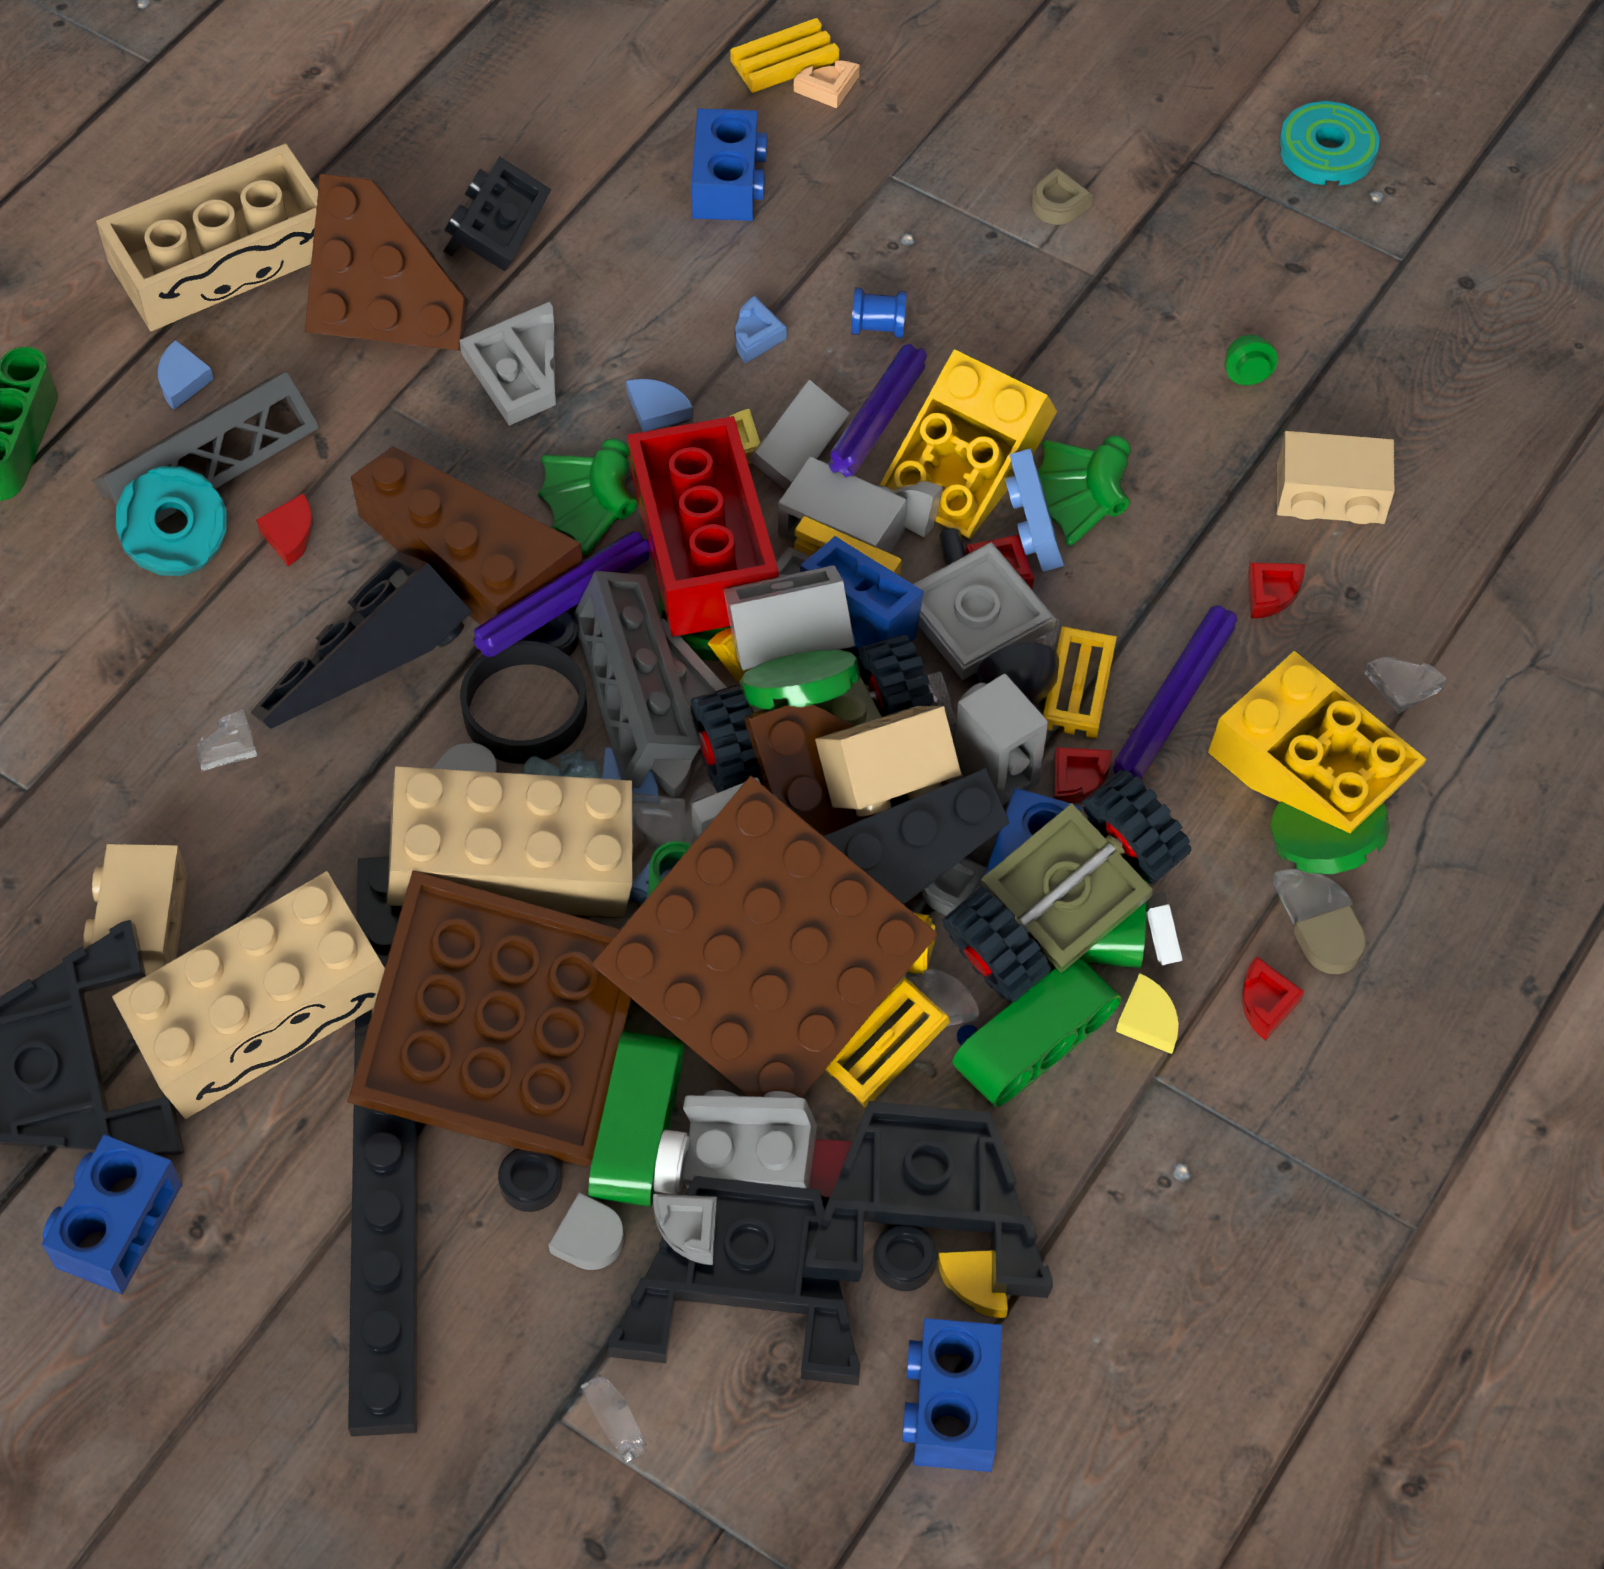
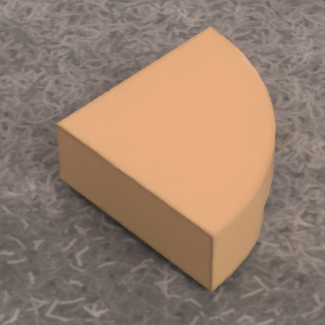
M840 60L835 61V66H826L813 70V66L808 67L794 78V92L838 108L859 78L860 64Z

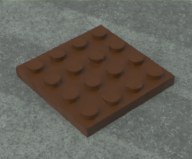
M750 776L591 965L748 1097H764L768 1092L783 1091L802 1098L936 938L938 933Z
M413 870L347 1103L517 1149L549 1154L558 1160L589 1167L593 1159L619 1039L624 1030L631 1000L630 996L591 964L621 929Z

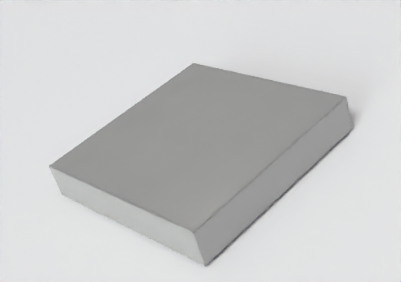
M992 542L913 584L924 591L918 626L962 680L975 674L979 664L990 654L1001 648L1018 643H1031L1055 628L1056 618Z

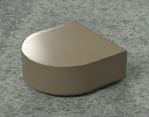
M1057 167L1035 184L1031 207L1034 214L1046 223L1055 225L1066 224L1075 220L1092 207L1094 194Z
M1350 905L1296 922L1293 931L1309 963L1316 969L1328 974H1342L1352 970L1359 963L1366 944L1364 931Z

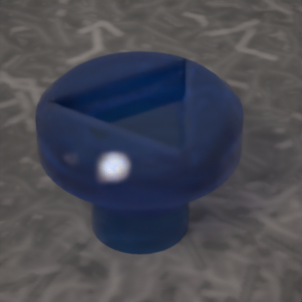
M973 1025L960 1027L957 1032L958 1043L962 1046L979 1029Z

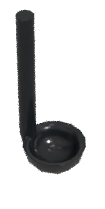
M949 528L940 533L939 539L946 566L966 556L960 530ZM1018 643L1007 646L990 654L979 664L977 672L973 674L975 685L978 683L988 684L1001 675L1006 674L1027 699L1035 705L1044 700L1057 683L1059 657L1057 651L1049 645L1040 643Z

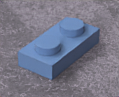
M1031 448L1009 454L1015 475L1006 477L1005 481L1013 508L1024 507L1027 521L1017 523L1025 554L1028 555L1036 552L1043 572L1062 567L1064 564Z

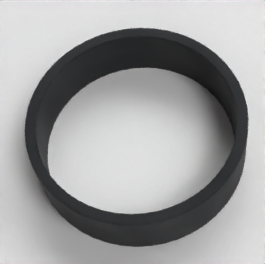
M518 641L493 657H486L483 654L470 666L462 681L460 702L467 733L474 743L488 748L495 759L516 764L536 763L550 759L570 747L578 738L585 725L587 700L583 675L571 657L549 644L536 641ZM524 664L544 666L559 672L571 682L579 695L573 714L560 728L540 738L509 740L495 736L483 729L470 713L471 701L479 686L494 673L511 666Z

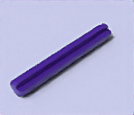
M907 344L899 350L830 452L832 459L828 465L833 473L841 472L845 477H849L857 472L925 369L924 361L927 358V354L923 348L915 349L912 344Z
M636 531L621 537L476 627L474 630V645L486 657H493L578 604L594 571L627 573L648 560V551L650 550L648 540L643 539L641 534Z
M1216 605L1209 609L1116 757L1115 766L1113 767L1115 774L1120 770H1123V772L1126 770L1131 772L1134 778L1137 776L1142 780L1235 630L1237 616L1233 611L1226 610L1221 605Z

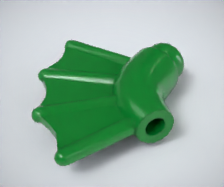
M1118 435L1108 436L1104 439L1103 445H1099L1095 451L1051 440H1044L1042 442L1044 460L1038 473L1051 520L1062 528L1067 545H1074L1107 514L1111 517H1116L1128 508L1130 500L1120 484L1128 465L1127 458L1131 453L1130 444L1125 438Z
M610 438L605 440L601 445V450L597 451L594 457L546 454L541 458L546 475L542 488L538 492V497L543 499L552 508L554 523L551 528L580 542L583 556L591 553L617 518L621 520L628 518L637 507L636 499L625 487L629 468L627 460L629 448L620 439Z

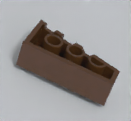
M394 446L351 476L359 517L397 551L429 563L472 611L469 616L479 625L582 562L580 542Z

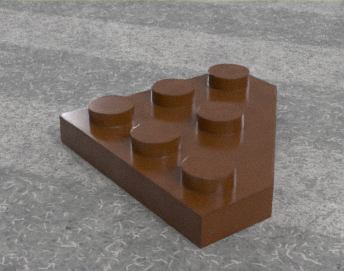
M320 174L305 332L461 351L459 340L464 338L468 298L458 285L450 279L411 225L396 210L383 189L376 181L371 179Z
M788 701L775 705V707H771L772 709H763L743 716L765 788L773 795H776L780 801L822 836L828 835L875 815L857 816L855 809L832 807L815 741L816 738L854 727V725L815 705L796 708V706H789ZM947 780L941 782L942 786L948 784ZM907 793L891 798V808L911 799H908Z

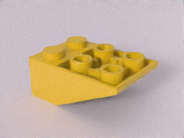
M954 349L880 485L893 491L903 486L916 485L919 481L931 482L943 487L935 522L948 529L956 528L960 530L962 536L971 540L1007 492L1008 488L1005 478L1015 475L1009 454L1031 448L1034 455L1057 410L1048 395Z
M1293 651L1219 718L1208 751L1211 756L1250 789L1279 802L1282 801L1350 834L1424 765L1427 760L1296 651Z

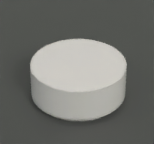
M664 1129L655 1166V1192L674 1195L681 1192L686 1151H688L690 1142L687 1133Z

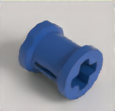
M855 287L851 334L859 335L862 330L893 332L895 338L903 339L907 291H899L896 296L867 294L863 288Z

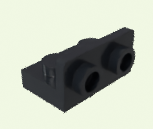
M499 156L489 173L480 168L464 195L471 198L472 201L468 208L459 204L444 228V231L452 236L443 252L452 257L460 244H462L501 270L506 271L552 189Z

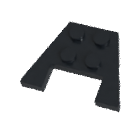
M131 920L117 924L109 929L110 933L85 949L83 947L78 948L62 958L63 962L33 981L28 979L0 997V1145L95 1150L103 1135H107L154 1154L176 1156L185 1153L175 1106L167 1097L113 1111H108L84 993L146 977L136 926Z
M869 1101L812 1245L807 1253L802 1268V1277L859 1282L863 1273L864 1222L988 1232L991 1234L992 1293L1048 1298L1053 1288V1278L1048 1265L1043 1266L1035 1244L1037 1235L1031 1218L1024 1215L1014 1188L1017 1181L992 1113Z
M694 1176L685 1195L717 1197L713 1265L687 1259L670 1247L662 1237L659 1243V1251L644 1278L640 1279L631 1296V1304L619 1327H615L609 1338V1357L667 1363L674 1308L677 1300L806 1314L807 1324L801 1379L859 1386L860 1364L858 1355L855 1352L850 1331V1320L839 1280L802 1277V1268L824 1214L820 1190Z

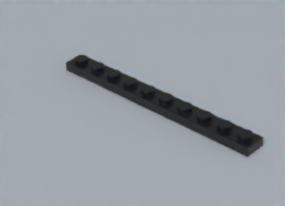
M389 857L359 858L357 922L385 967L402 906L387 905ZM373 1009L355 1019L354 1075ZM355 1104L353 1110L348 1429L351 1437L417 1433L418 1122Z

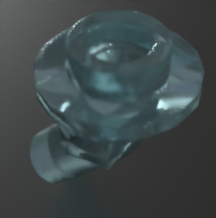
M584 749L561 755L560 768L536 756L528 759L524 766V774L601 779L597 759L588 760Z

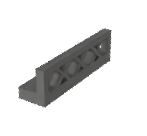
M286 371L269 377L92 481L103 499L112 498L117 506L124 488L134 479L136 481L140 476L147 474V471L160 466L177 467L178 460L189 454L208 460L204 477L216 489L320 427ZM286 397L301 425L286 434L265 429L270 406ZM258 414L256 426L244 423L247 419ZM232 428L254 433L249 455L240 461L219 455L224 433ZM263 436L275 439L260 448ZM213 440L210 452L197 449ZM217 462L229 465L228 468L214 475ZM176 508L162 510L157 515L155 523H159L179 510Z
M594 571L573 616L577 622L579 640L621 780L632 781V788H640L655 759L693 761L701 745L646 575Z

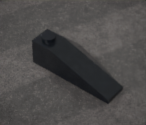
M398 551L349 599L348 603L354 609L352 614L335 625H327L316 637L318 640L315 649L318 651L311 660L308 657H304L295 662L255 706L251 714L262 724L272 729L432 651L437 645L439 647L448 645L462 632L465 626L462 621L472 611L429 563Z

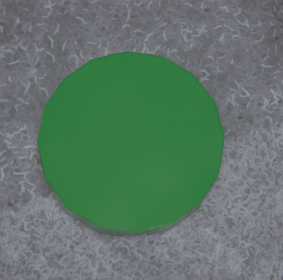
M817 650L787 655L759 664L745 672L741 682L745 700L754 707L772 709L771 707H775L773 699L787 698L789 706H796L797 708L825 702L847 693V690L853 687L852 683L859 681L860 674L857 658L852 653L840 650Z
M1281 801L1274 809L1270 828L1277 855L1284 861L1287 858L1295 862L1296 869L1307 873L1335 874L1355 869L1367 862L1366 855L1371 853L1376 847L1379 852L1387 842L1390 824L1384 802L1350 834Z

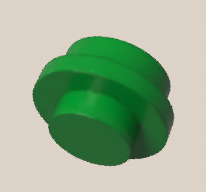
M1249 334L1237 338L1230 344L1226 352L1224 366L1228 377L1234 383L1244 386L1255 385L1267 379L1274 372L1278 356L1274 346L1269 341L1258 335Z

